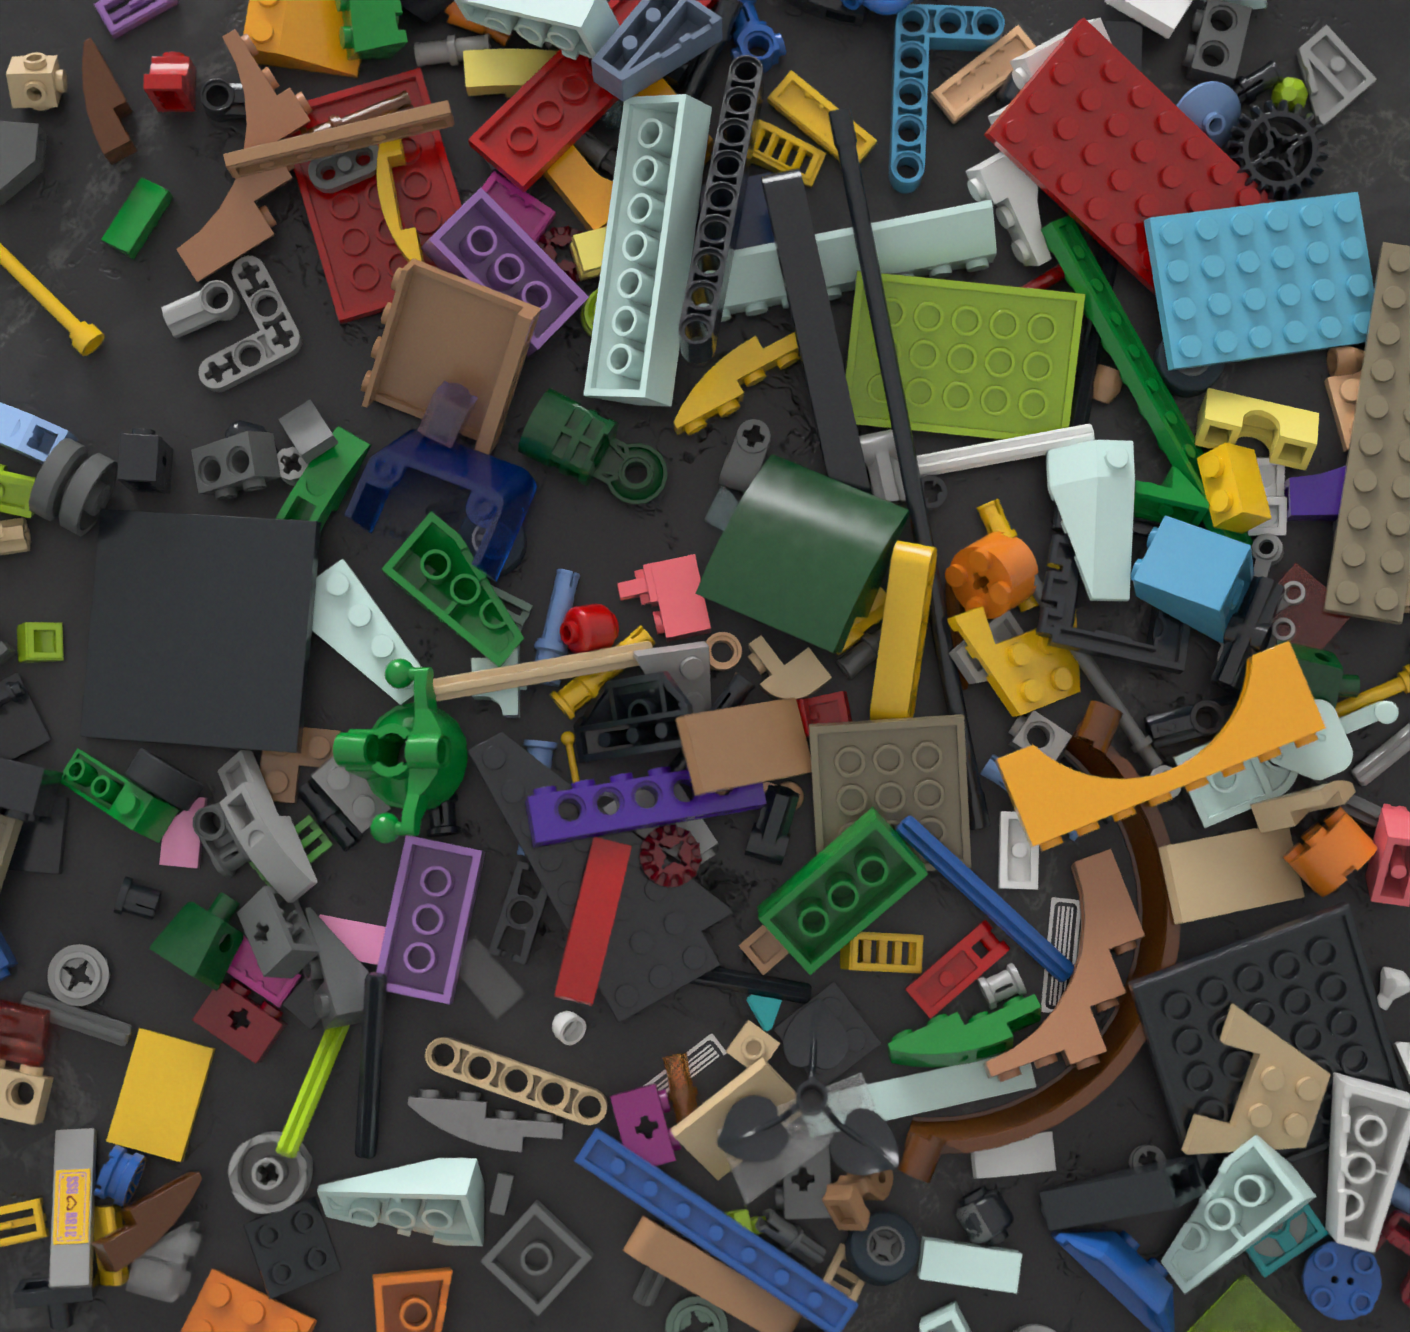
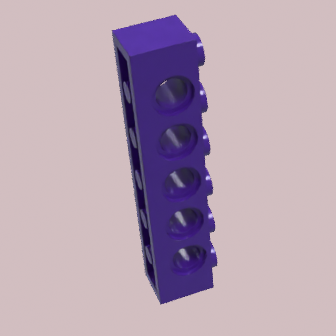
M687 764L686 770L671 772V767H660L649 770L647 777L633 779V773L614 775L610 777V783L595 785L594 779L582 780L572 783V789L558 792L556 786L534 789V796H528L525 801L533 848L761 809L766 805L763 783L730 789L728 795L724 796L718 795L715 792L695 796ZM679 783L688 785L692 790V800L688 802L679 801L673 792L674 785ZM639 790L651 792L655 799L654 806L651 808L640 807L635 800L636 792ZM602 796L611 797L617 805L616 813L612 815L601 813L597 807V799ZM566 802L574 804L579 812L578 819L575 821L563 820L558 813L560 804Z

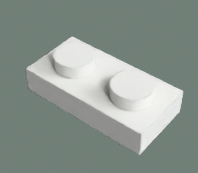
M1001 811L999 815L998 889L1038 890L1039 845L1030 847L1016 812Z

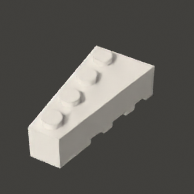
M1333 1072L1325 1229L1337 1243L1374 1253L1410 1139V1094L1402 1090Z

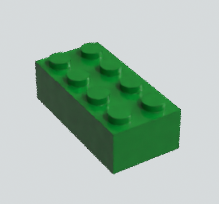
M872 807L757 906L758 918L811 975L925 878L928 873L924 862L878 811Z

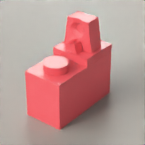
M695 554L643 565V569L634 571L636 579L617 583L621 601L640 597L641 605L651 604V607L659 605L660 610L653 612L657 634L665 633L666 642L711 633L705 598L695 594L701 581Z
M1383 804L1373 838V843L1378 848L1369 860L1365 875L1370 901L1409 907L1410 812L1404 806L1395 807L1390 804Z

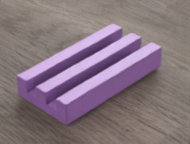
M100 0L94 6L115 40L179 4L178 0H158L115 25L114 23L155 0H132L109 15L107 13L109 9L125 0Z

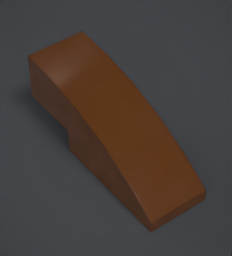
M90 37L84 41L82 57V82L86 110L98 144L104 156L113 165L137 152L133 141L120 120L133 113L101 52Z
M186 1172L119 1210L126 1224L91 1243L105 1272H118L138 1259L161 1239L177 1221L202 1181L199 1172Z

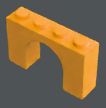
M661 78L632 97L677 94L664 78ZM709 134L704 164L712 157L713 139ZM572 145L543 175L588 231L606 227L613 181L596 173L575 146Z

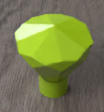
M1286 77L1282 82L1275 84L1271 99L1276 108L1280 101L1287 100L1289 104L1288 112H1290L1296 104L1302 105V108L1305 107L1309 92L1302 80Z

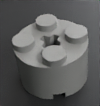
M265 1132L252 1137L241 1144L231 1158L228 1174L232 1192L242 1206L253 1212L266 1214L285 1210L298 1202L305 1195L311 1184L313 1159L303 1143H301L295 1158H287L276 1152L283 1132ZM274 1164L276 1165L275 1172L279 1175V1178L276 1177L268 1181L266 1179L268 1172L263 1167Z

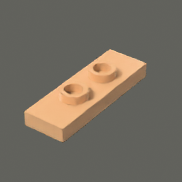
M1017 25L931 92L930 97L954 125L1002 87L1009 73L1013 71L1010 63L1011 60L1032 50L1036 46L1020 26Z

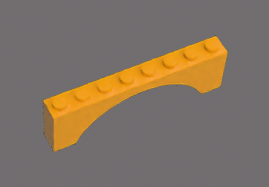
M1287 641L1247 658L1242 691L1229 720L1205 748L1186 762L1168 771L1133 779H1109L1090 776L1059 764L1045 755L1035 745H1030L995 760V763L1030 847L1039 845L1041 850L1044 851L1064 843L1061 837L1063 834L1076 830L1079 837L1099 829L1100 826L1097 821L1112 815L1114 822L1136 814L1134 806L1148 800L1150 806L1153 807L1173 799L1170 793L1172 790L1185 786L1186 791L1190 792L1209 784L1207 779L1209 775L1221 771L1225 778L1245 770L1243 762L1257 756L1259 762L1262 763L1282 755L1279 747L1294 741L1296 748L1319 740L1316 732L1326 727L1291 644Z

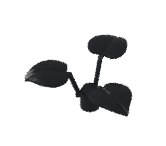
M822 999L810 1003L792 1020L783 1041L784 1055L788 1063L797 1068L809 1066V1080L803 1082L798 1087L796 1103L792 1104L789 1109L778 1116L777 1108L770 1099L757 1095L742 1098L732 1106L726 1116L722 1131L717 1140L718 1147L730 1156L740 1160L751 1162L767 1161L778 1156L788 1145L789 1134L781 1124L798 1111L810 1117L824 1113L832 1124L840 1130L835 1133L830 1143L833 1161L840 1169L852 1175L865 1176L894 1170L898 1166V1148L895 1137L888 1124L879 1114L869 1109L856 1108L849 1112L843 1124L827 1105L828 1092L821 1082L816 1081V1067L822 1070H830L837 1067L844 1060L848 1052V1036L842 1023Z

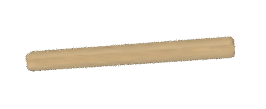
M645 641L433 679L436 702L640 666L634 658L633 651L651 649L653 646L651 642Z

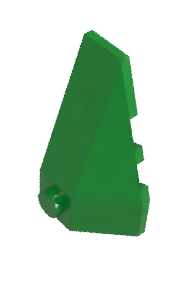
M432 511L381 569L390 581L497 667H501L524 640L523 635L461 535Z

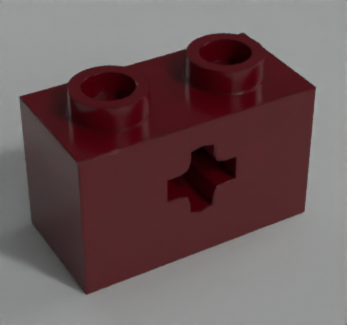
M232 979L230 983L222 981L217 991H211L192 1021L255 1064L261 1063L288 1025V1023L281 1019L283 1012L265 1000L260 1005L248 997L252 991L237 980ZM247 1010L249 1013L246 1018L251 1022L250 1025L238 1027L239 1019L234 1014Z

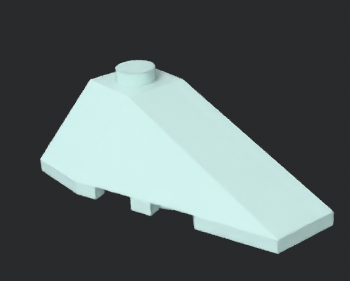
M1092 440L1048 450L1046 452L1048 491L1052 501L1055 500L1062 518L1060 523L1065 534L1068 533L1076 554L1074 559L1090 601L1127 602L1130 600L1135 491L1133 441Z
M462 1157L437 1158L319 1185L317 1190L325 1215L329 1218L367 1227H374L377 1223H382L398 1228L397 1234L410 1237L411 1231L434 1236V1243L443 1245L483 1246L485 1183L477 1159Z

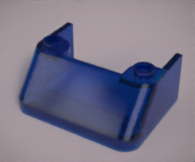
M412 429L405 432L375 453L367 462L344 516L363 530L372 533L391 488H394L401 482L407 467L470 490L472 492L466 504V514L472 523L486 529L472 565L489 579L497 582L535 495L536 482L533 476L520 466L420 429Z

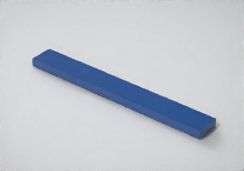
M596 1127L574 1160L826 1332H842L859 1306L856 1301L598 1127Z

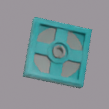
M1307 1203L1290 1218L1246 1249L1245 1252L1261 1276L1265 1278L1328 1235V1232Z

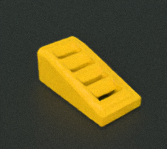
M759 119L751 163L774 173H779L796 168L800 169L805 155L812 157L806 173H801L804 186L812 188L826 153ZM763 137L770 139L764 153L758 150ZM777 143L784 145L778 160L772 157ZM793 149L795 151H798V153L795 157L792 166L790 167L785 163L788 159L791 150Z
M861 931L840 949V969L922 973L923 935ZM859 939H861V942H860V962H857V961H858V941H859ZM872 940H877L875 963H871ZM888 941H892L891 964H887ZM902 942H908L907 965L901 964Z

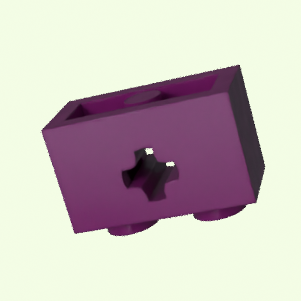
M656 1083L611 1095L610 1099L623 1145L654 1166L676 1161L674 1151L681 1150V1145L674 1138L671 1131L672 1128L668 1129L664 1113L671 1112L666 1090L658 1091ZM648 1116L650 1122L657 1121L658 1126L653 1128V1135L650 1137H646L644 1131L638 1132L636 1126L641 1124V1117Z

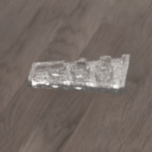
M862 1073L826 1087L828 1092L827 1105L843 1124L847 1115L853 1109L865 1108L872 1111L876 1110ZM795 1099L777 1106L778 1116L789 1109L792 1104L796 1103ZM798 1111L781 1124L788 1131L789 1142L783 1152L773 1159L751 1162L737 1159L724 1152L745 1206L831 1143L832 1137L840 1130L832 1124L824 1113L810 1117ZM719 1129V1130L716 1131V1134H717L718 1137H719V1135H720L722 1129Z

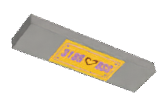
M94 1128L55 1130L49 1287L52 1289L92 1287L93 1246L91 1243H93L94 1191L97 1130Z

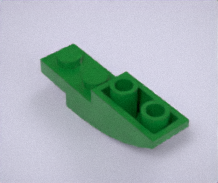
M338 426L332 433L338 444L310 462L283 504L276 519L317 521L321 523L322 530L331 511H337L372 445Z
M1035 994L1026 998L1024 996L1014 997L1008 1000L1002 1009L991 1014L988 1011L976 1014L966 1025H964L958 1012L950 1016L941 1014L929 1020L926 1024L927 1026L914 1032L912 1030H905L895 1035L891 1040L892 1042L887 1044L888 1057L893 1064L930 1068L969 1064L992 1058L1013 1049L1014 1036L1012 1033L1041 1021L1042 1007Z

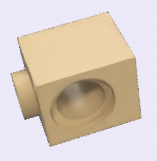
M748 1019L728 1046L726 1052L749 1068L761 1057L768 1061L780 1043Z

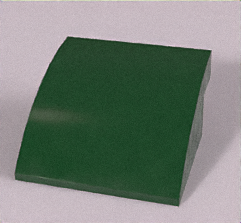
M772 454L753 479L732 514L715 547L695 594L832 653H842L855 618H868L891 561L894 546L899 541L910 510Z

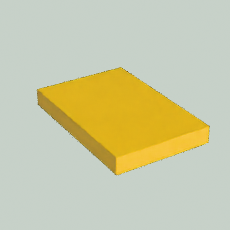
M139 1028L106 1142L182 1162L216 1048Z

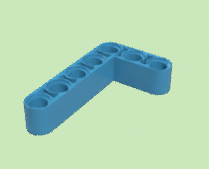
M910 4L898 13L893 39L889 182L896 191L911 193L916 190L921 184L925 170L929 50L984 52L1001 39L1004 30V17L995 8ZM906 21H915L920 25L921 30L908 32L902 24ZM950 22L956 25L958 31L948 34L942 31L940 25ZM989 24L994 28L995 33L988 36L983 35L979 32L977 26ZM905 57H914L918 60L920 66L914 69L906 68L901 60ZM904 93H912L917 96L919 102L915 105H906L901 101L900 96ZM903 129H910L916 133L918 138L915 141L907 142L902 140L898 133ZM904 165L911 166L916 171V176L909 179L903 178L899 175L897 169Z

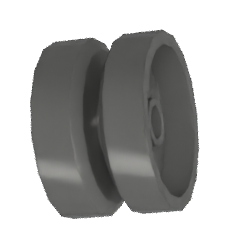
M70 438L61 440L46 458L35 479L29 498V511L48 521L59 517L62 528L80 537L85 535L95 525L100 517L101 509H105L117 482L118 463L100 453L89 457V450L86 446Z

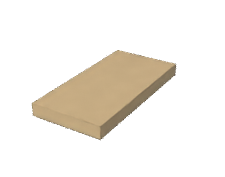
M1259 828L1158 847L1174 923L1180 924L1305 897L1300 876L1282 858L1293 847L1290 828L1260 833Z

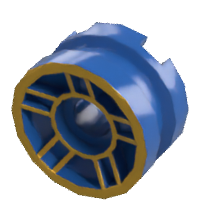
M115 1145L108 1156L110 1159L106 1165H103L96 1183L102 1187L100 1190L95 1189L94 1196L102 1199L107 1197L113 1198L114 1204L125 1207L131 1200L140 1182L147 1157L138 1153L130 1155L127 1153L126 1148Z

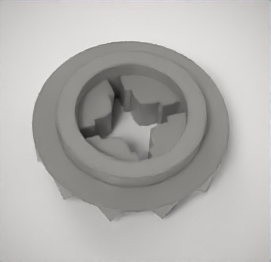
M83 944L70 945L60 950L51 960L47 973L48 984L54 996L61 1002L71 1006H84L94 1003L106 992L111 976L107 959L96 948ZM88 961L85 974L93 983L79 982L71 990L74 976L70 973V970L66 969V966L79 969Z

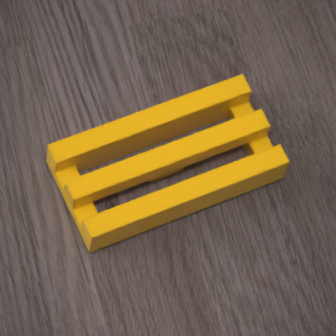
M43 1198L0 1207V1215L33 1208L34 1213L33 1216L1 1222L0 1231L36 1223L37 1231L1 1238L0 1247L50 1236L49 1229L46 1228L45 1221H47L46 1214L43 1213L42 1208L44 1205Z

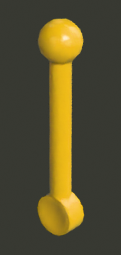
M565 731L562 733L560 740L566 746L572 783L580 781L573 747L575 735L571 731Z

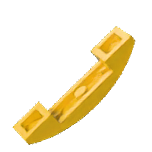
M402 139L381 143L378 149L376 170L378 195L384 218L397 247L406 261L409 263L414 258L424 262L423 253L420 249V237L416 228H402L392 167L406 165Z

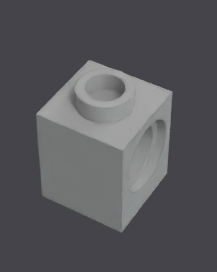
M1034 710L1027 717L1024 715L1018 716L1008 732L1014 736L1008 745L1017 751L1030 746L1027 739L1028 731L1031 728H1039L1046 735V744L1043 748L1038 749L1056 761L1072 735Z

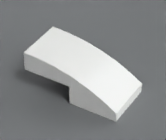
M1256 457L1272 519L1247 531L1248 535H1262L1266 533L1286 535L1287 497L1284 496L1285 466L1270 463L1269 457Z
M1043 1131L1030 1138L999 1148L972 1152L973 1178H991L1056 1171L1052 1131Z

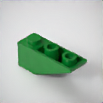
M77 748L63 770L61 780L63 785L131 830L157 843L160 842L179 811L160 797Z

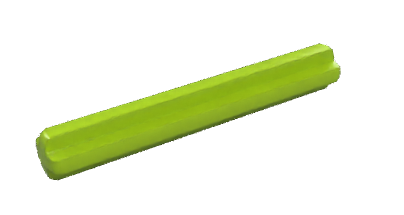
M350 1025L325 1029L278 1142L276 1152L287 1158L296 1157Z

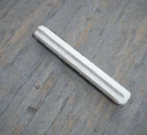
M1084 424L917 455V460L922 478L927 475L944 474L1046 455L1048 450L1095 440L1092 425Z

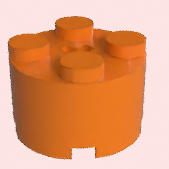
M996 531L989 533L960 550L945 571V579L952 587L956 598L965 608V611L983 607L987 619L998 618L1028 600L1034 594L1037 585L1034 586L1035 575L1038 574V565L1032 551L1016 536L1010 538L1002 535L1005 532Z
M1341 806L1333 810L1323 820L1324 826L1316 822L1301 835L1305 843L1303 845L1300 842L1297 843L1282 857L1320 897H1325L1347 881L1346 876L1354 869L1358 871L1378 848L1373 843V840Z

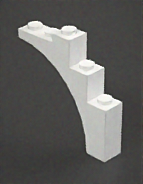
M1101 18L1087 20L1111 43ZM1071 29L1010 61L1013 68L1012 77L1019 90L1025 86ZM1007 106L987 116L991 125ZM1002 152L965 171L969 178L967 185L972 197L978 202L992 200V205H997V218L1000 224L1009 231L1013 240L1011 247L1015 257L1024 266H1040L1051 260L1044 235L1040 230L1042 228L1038 208V185Z

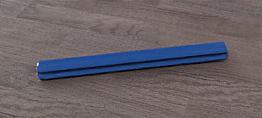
M909 815L899 823L896 829L897 834L1057 981L1063 983L1073 974L1074 964L913 816Z

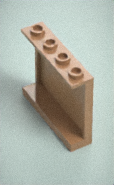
M413 258L403 269L399 267L394 274L391 283V289L395 290L392 303H387L381 317V324L385 325L382 337H377L371 351V358L375 359L372 371H367L361 385V391L365 392L362 406L367 408L375 400L476 440L477 443L474 450L489 456L499 442L541 308Z

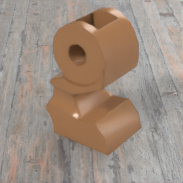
M883 1171L865 1176L847 1173V1176H839L837 1182L827 1185L826 1193L821 1200L838 1230H866L870 1211L865 1206L863 1200H885L890 1194L889 1192L893 1184V1171Z

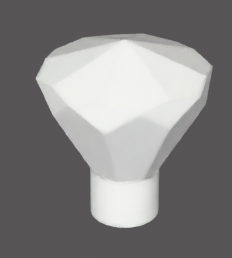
M1383 966L1380 973V993L1377 996L1380 1008L1387 1010L1393 1000L1410 992V979L1404 971Z

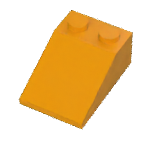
M249 0L243 35L248 34L259 52L253 57L257 64L358 78L361 59L348 60L347 49L341 48L339 31L340 27L344 26L342 12L337 11L335 0Z

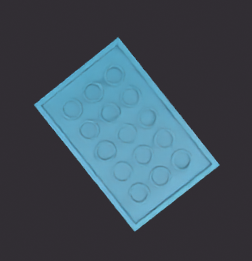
M1358 192L1151 217L1144 220L1168 371L1366 343L1374 286Z

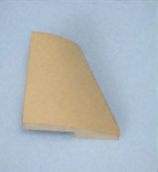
M1338 780L1259 801L1250 806L1260 833L1296 826L1308 812L1344 805L1355 793L1353 783Z

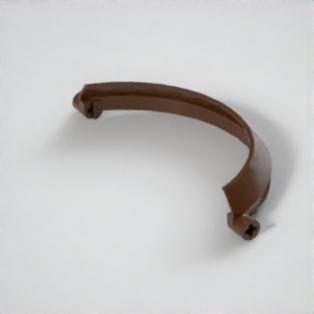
M1093 700L1090 701L1082 722L1078 724L1070 738L1064 754L1084 774L1109 779L1140 778L1131 763L1123 758L1111 745L1123 713L1109 705ZM1147 800L1134 806L1136 814L1116 821L1130 855L1136 882L1138 919L1145 936L1136 941L1138 948L1134 949L1132 964L1124 986L1126 994L1119 997V1005L1115 1006L1111 1016L1100 1031L1107 1050L1098 1055L1100 1062L1078 1070L1076 1063L1069 1065L1059 1075L1035 1091L1010 1103L985 1111L945 1117L913 1116L904 1144L906 1149L897 1170L930 1183L942 1154H967L999 1148L1043 1132L1087 1106L1109 1087L1133 1060L1146 1039L1128 982L1175 965L1180 945L1181 923H1174L1158 848L1171 845L1157 806L1151 807Z

